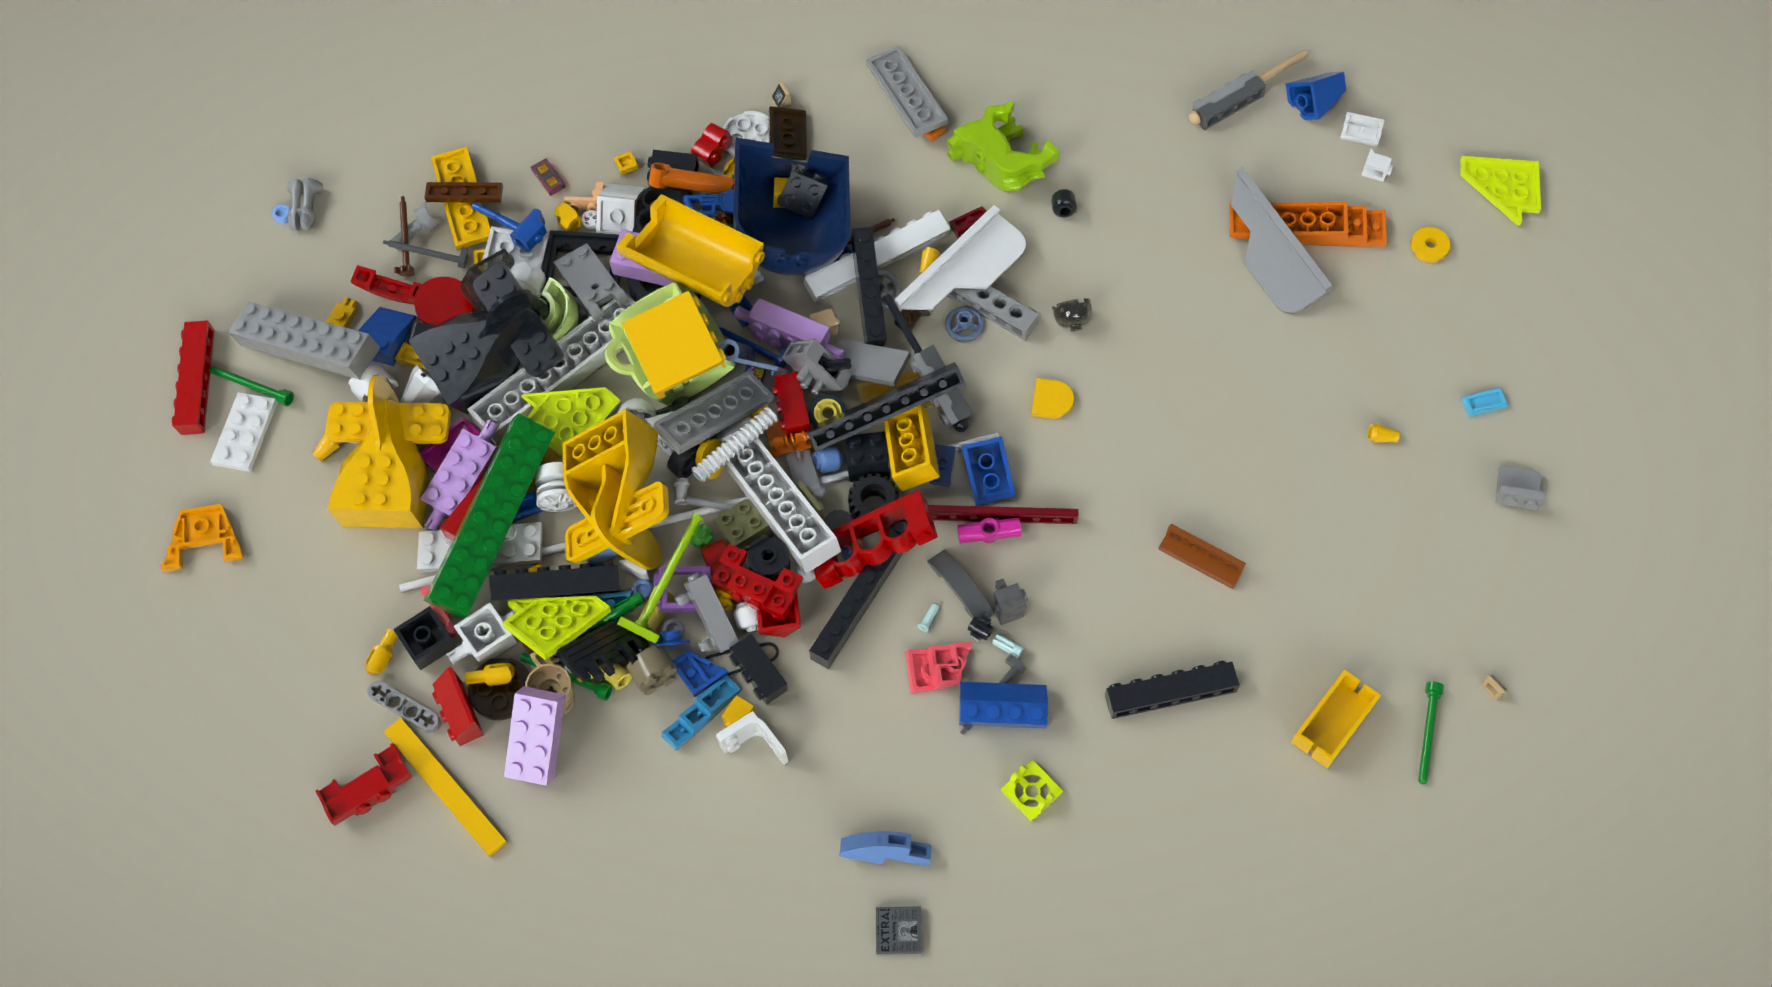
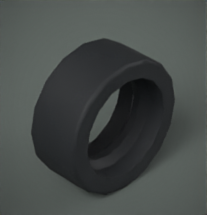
M697 444L680 455L674 450L667 462L668 469L679 479L691 476L693 474L692 468L697 467L695 458L700 445Z

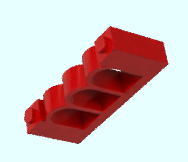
M914 491L831 530L836 536L840 548L853 543L854 552L844 562H838L836 554L814 568L815 578L824 589L843 582V577L849 578L857 575L863 570L866 563L878 565L885 562L891 556L892 551L895 553L908 552L916 544L921 546L938 538L928 502L921 491ZM906 518L907 528L904 533L898 537L891 538L888 526ZM880 530L881 539L874 548L865 550L862 538Z

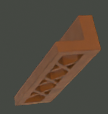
M1173 524L1169 525L1166 536L1158 550L1231 589L1234 588L1246 565L1240 559Z

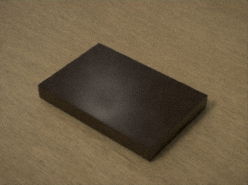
M769 107V143H774L772 156L806 160V110Z

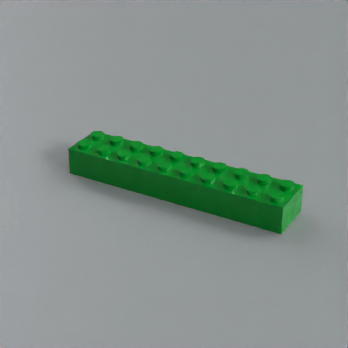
M519 413L512 418L423 601L460 619L468 616L555 434L554 431Z

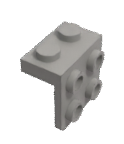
M1504 465L1500 466L1498 469L1495 503L1538 510L1545 501V492H1540V472Z

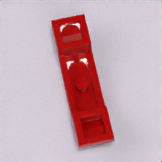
M359 265L356 266L350 281L353 285L374 295L413 305L415 294L422 285L417 282H413V285L377 275L376 270Z

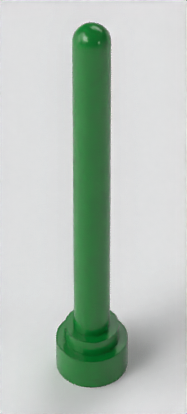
M211 366L209 368L210 373L274 397L281 405L290 406L293 402L294 393L286 389L278 391L218 367Z
M526 653L519 655L521 661L537 667L530 655ZM568 672L573 683L594 691L597 698L607 701L613 691L611 684L606 682H599L597 684L590 680L584 683L579 682L572 673Z
M1427 682L1425 688L1429 700L1418 778L1420 784H1426L1428 780L1437 702L1444 691V685L1439 682Z

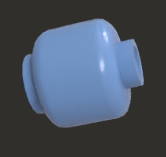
M830 445L813 453L812 460L815 469H818L821 473H828L840 469L841 463L844 462V455L835 445Z

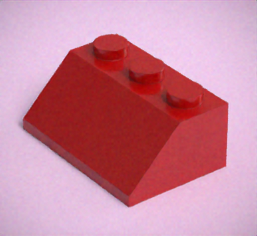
M452 666L448 667L432 684L435 690L432 695L436 704H441L443 710L439 712L444 723L448 722L450 729H447L451 741H456L459 746H462L483 736L484 733L469 701L462 680Z

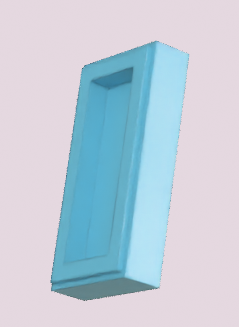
M1501 387L1464 396L1461 399L1468 417L1507 408L1509 405Z

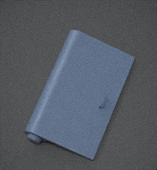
M725 340L719 346V349L722 348L726 360L772 370L771 375L775 376L776 371L786 374L792 373L788 369L755 362V350L749 345L734 340Z

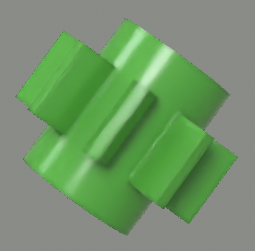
M701 524L696 528L690 544L699 550L714 542L712 540V530L706 525Z

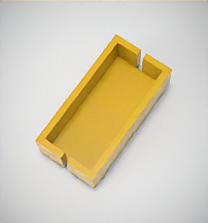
M1345 669L1291 741L1292 744L1306 754L1309 751L1312 752L1311 758L1327 769L1381 697L1378 692L1366 684L1363 685L1357 694L1355 690L1361 680Z

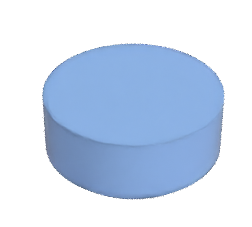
M285 204L277 205L272 210V216L277 223L289 222L287 214L291 209Z

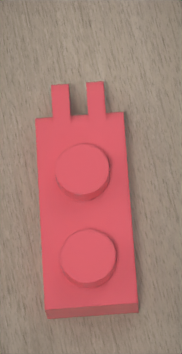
M427 585L419 589L424 597L429 590ZM429 604L451 637L456 636L457 631L449 619L452 614Z

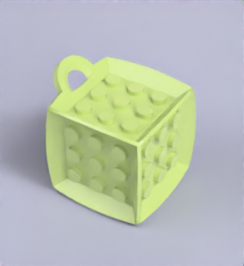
M677 283L668 284L643 297L609 322V329L613 340L608 343L605 349L606 362L614 371L623 375H631L636 384L649 397L666 405H672L675 399L682 396H687L688 398L694 396L718 381L735 367V362L724 360L726 368L723 369L722 365H719L665 391L666 397L658 400L621 323L684 292L689 291L692 297L695 296L691 290ZM697 297L701 305L697 309L700 314H705L709 325L706 327L709 332L713 330L718 340L715 346L719 349L720 344L725 339L713 317ZM623 348L630 364H623L617 359L616 352L618 349Z

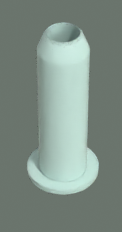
M933 603L921 624L917 625L920 630L924 632L929 631L928 627L939 610L938 604Z

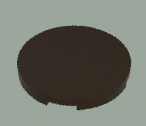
M512 658L490 659L475 670H484L486 665L510 663L515 669L513 678L507 684L488 686L485 682L469 684V701L481 716L490 720L512 718L514 695L525 686L529 675L525 666Z

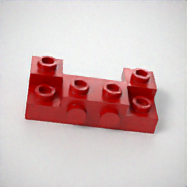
M728 544L719 559L720 565L710 580L712 587L729 594L737 602L742 600L755 610L762 609L785 620L792 608L795 595L803 581V577L783 568L776 582L743 568L742 566L748 552Z
M393 743L379 754H373L379 765L371 768L343 787H340L338 782L333 779L331 784L315 791L328 819L334 826L353 814L356 816L366 814L372 809V806L388 800L391 794L396 792V787L412 778L403 758Z

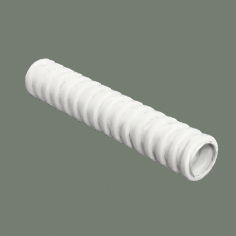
M765 407L764 411H760L759 415H755L754 419L750 420V423H746L745 427H741L740 431L735 432L736 435H731V439H726V443L723 442L721 447H717L716 451H712V455H707V459H702V463H697V467L692 468L694 476L700 482H705V478H710V474H715V470H719L720 466H724L725 462H729L730 458H734L735 454H739V450H743L744 446H748L749 442H753L754 438H758V434H763V430L766 431L768 426H772L773 422L778 421L774 411Z

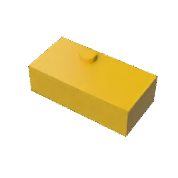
M921 404L884 421L892 478L899 488L905 491L940 478L930 416Z

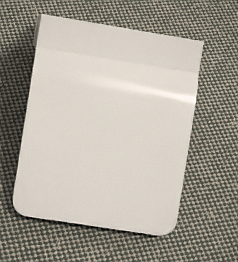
M610 183L602 189L597 196L596 232L620 235L622 229L633 231V228H636L637 201L645 191V187Z
M753 711L716 734L719 746L724 754L735 752L742 743L754 736H761L783 765L789 762L784 747L761 719L757 718Z

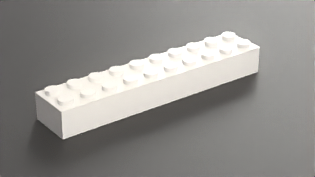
M626 292L629 303L620 307L614 298L600 309L604 315L603 318L595 322L590 316L557 341L564 353L561 362L539 377L529 375L523 367L467 409L472 420L481 430L487 420L499 425L491 438V441L496 446L501 443L514 416L519 413L527 417L534 409L532 405L521 397L523 394L571 390L606 363L605 349L608 343L613 340L609 329V322L635 303ZM623 348L618 349L616 355L623 350Z

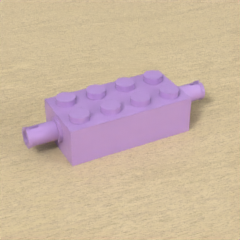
M758 298L751 311L738 306L734 312V318L749 323L751 337L758 342L768 343L775 349L788 348L791 342L816 339L836 359H842L844 356V349L831 345L829 327Z
M487 420L479 435H474L462 429L420 498L422 501L433 506L432 509H434L424 524L426 527L436 531L444 516L451 515L488 469L498 449L491 444L490 440L499 425Z

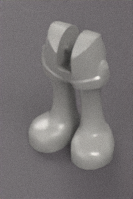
M308 178L304 179L303 182L299 179L290 180L287 185L288 191L292 194V208L287 214L290 230L299 231L300 225L302 230H310L315 218V213L312 211L313 194H320L323 191V185L319 181ZM304 193L303 205L300 208V197Z

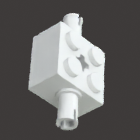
M488 603L456 624L454 628L463 641H461V645L446 653L452 664L455 665V663L470 654L475 657L481 666L517 644L513 635L503 626V622L516 612L512 610L502 617L498 615L491 603Z

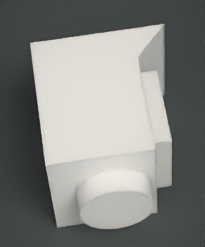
M1371 148L1361 175L1384 182L1385 176H1390L1393 164H1390L1392 158L1375 154Z

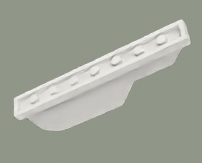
M993 205L895 298L894 302L899 311L902 309L933 310L955 288L988 289L1023 254L1026 247L1023 234L998 214L1000 209Z

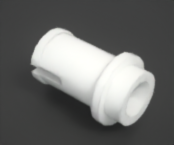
M677 478L676 482H674V503L686 505L685 497L687 496L690 483H688L686 478Z

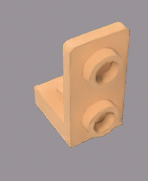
M596 182V187L592 190V197H564V202L576 212L597 211V196L605 188L604 182Z

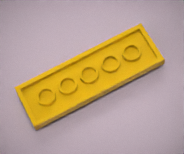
M467 146L431 156L437 182H477ZM443 202L457 250L488 241L491 227L486 215L472 209V203Z

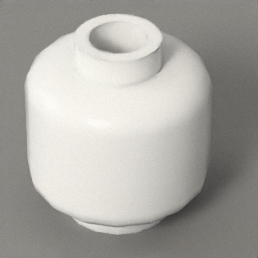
M746 602L736 605L733 616L739 630H746L747 633L757 631V610L751 608Z

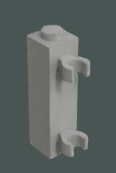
M697 572L687 577L688 581L683 583L687 592L675 597L678 606H682L692 600L708 632L709 638L697 643L700 651L704 652L714 646L717 652L722 653L739 642L707 575H700Z

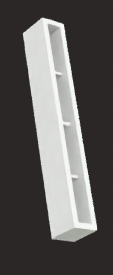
M940 210L935 212L929 211L923 215V218L908 222L904 228H895L890 232V235L876 238L874 246L877 269H883L948 236L950 227ZM846 253L839 258L840 260L832 262L827 267L806 274L804 285L814 303L856 283L853 253Z

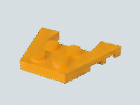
M222 504L180 510L172 532L171 544L166 549L165 561L161 563V570L167 572L182 569L183 549L223 543V560L225 562L244 559V554Z

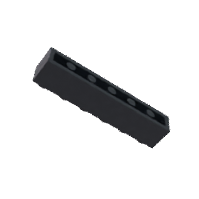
M872 227L854 228L851 233V244L864 344L882 347L885 346L887 337Z
M613 561L601 562L600 567H592V563L579 564L580 568L571 569V565L558 566V570H550V566L537 567V572H529L528 568L515 569L516 573L507 574V570L494 571V575H489L491 601L620 590L618 565H613Z
M1218 661L1212 666L1205 667L1204 665H1199L1192 668V670H1176L1166 676L1157 674L1150 679H1134L1124 685L1115 683L1106 688L1105 698L1111 719L1236 693L1240 684L1233 662Z

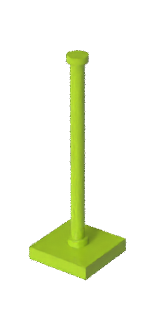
M694 512L691 515L693 518L640 620L637 619L634 622L621 616L617 623L655 644L658 642L660 634L648 629L649 625L647 623L700 521L703 522L704 520L702 516Z

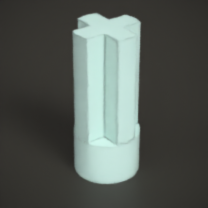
M999 633L993 639V645L1012 654L1017 659L1024 650V647Z

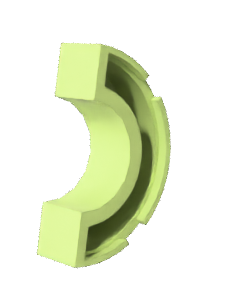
M549 277L541 293L550 303V312L544 323L557 342L577 327L579 311L572 294L558 281Z

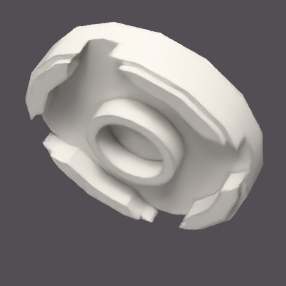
M745 417L716 434L717 440L725 443L726 439H731V435H736V431H740L741 427H745L746 423H750L752 418Z

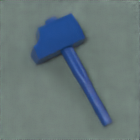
M473 202L471 208L480 214H484L495 222H499L513 230L510 234L513 243L525 251L530 252L537 243L543 240L547 233L544 226L546 222L539 209H533L521 223H518L485 207V205Z

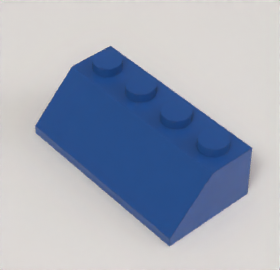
M960 681L959 725L1045 729L1048 725L1047 685Z

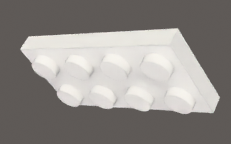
M237 393L210 461L213 466L251 472L278 402L276 399Z

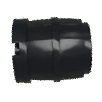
M762 536L754 540L749 546L747 562L750 571L776 582L783 568L790 570L789 551L786 544L780 538Z

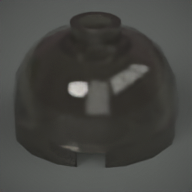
M1084 298V302L1079 303L1078 299L1059 303L1057 307L1052 306L1053 315L1058 325L1063 328H1070L1071 332L1082 330V326L1087 324L1092 316L1091 301L1088 298Z

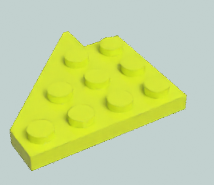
M1461 156L1460 176L1516 225L1520 226L1522 223V212L1539 214L1541 210L1539 161Z
M606 387L523 394L521 396L534 407L527 418L555 432L549 447L562 457L563 442L604 421L621 402Z
M597 596L508 600V605L516 613L503 622V626L544 660H548L557 653L558 649L568 645L608 615L611 609L609 605Z

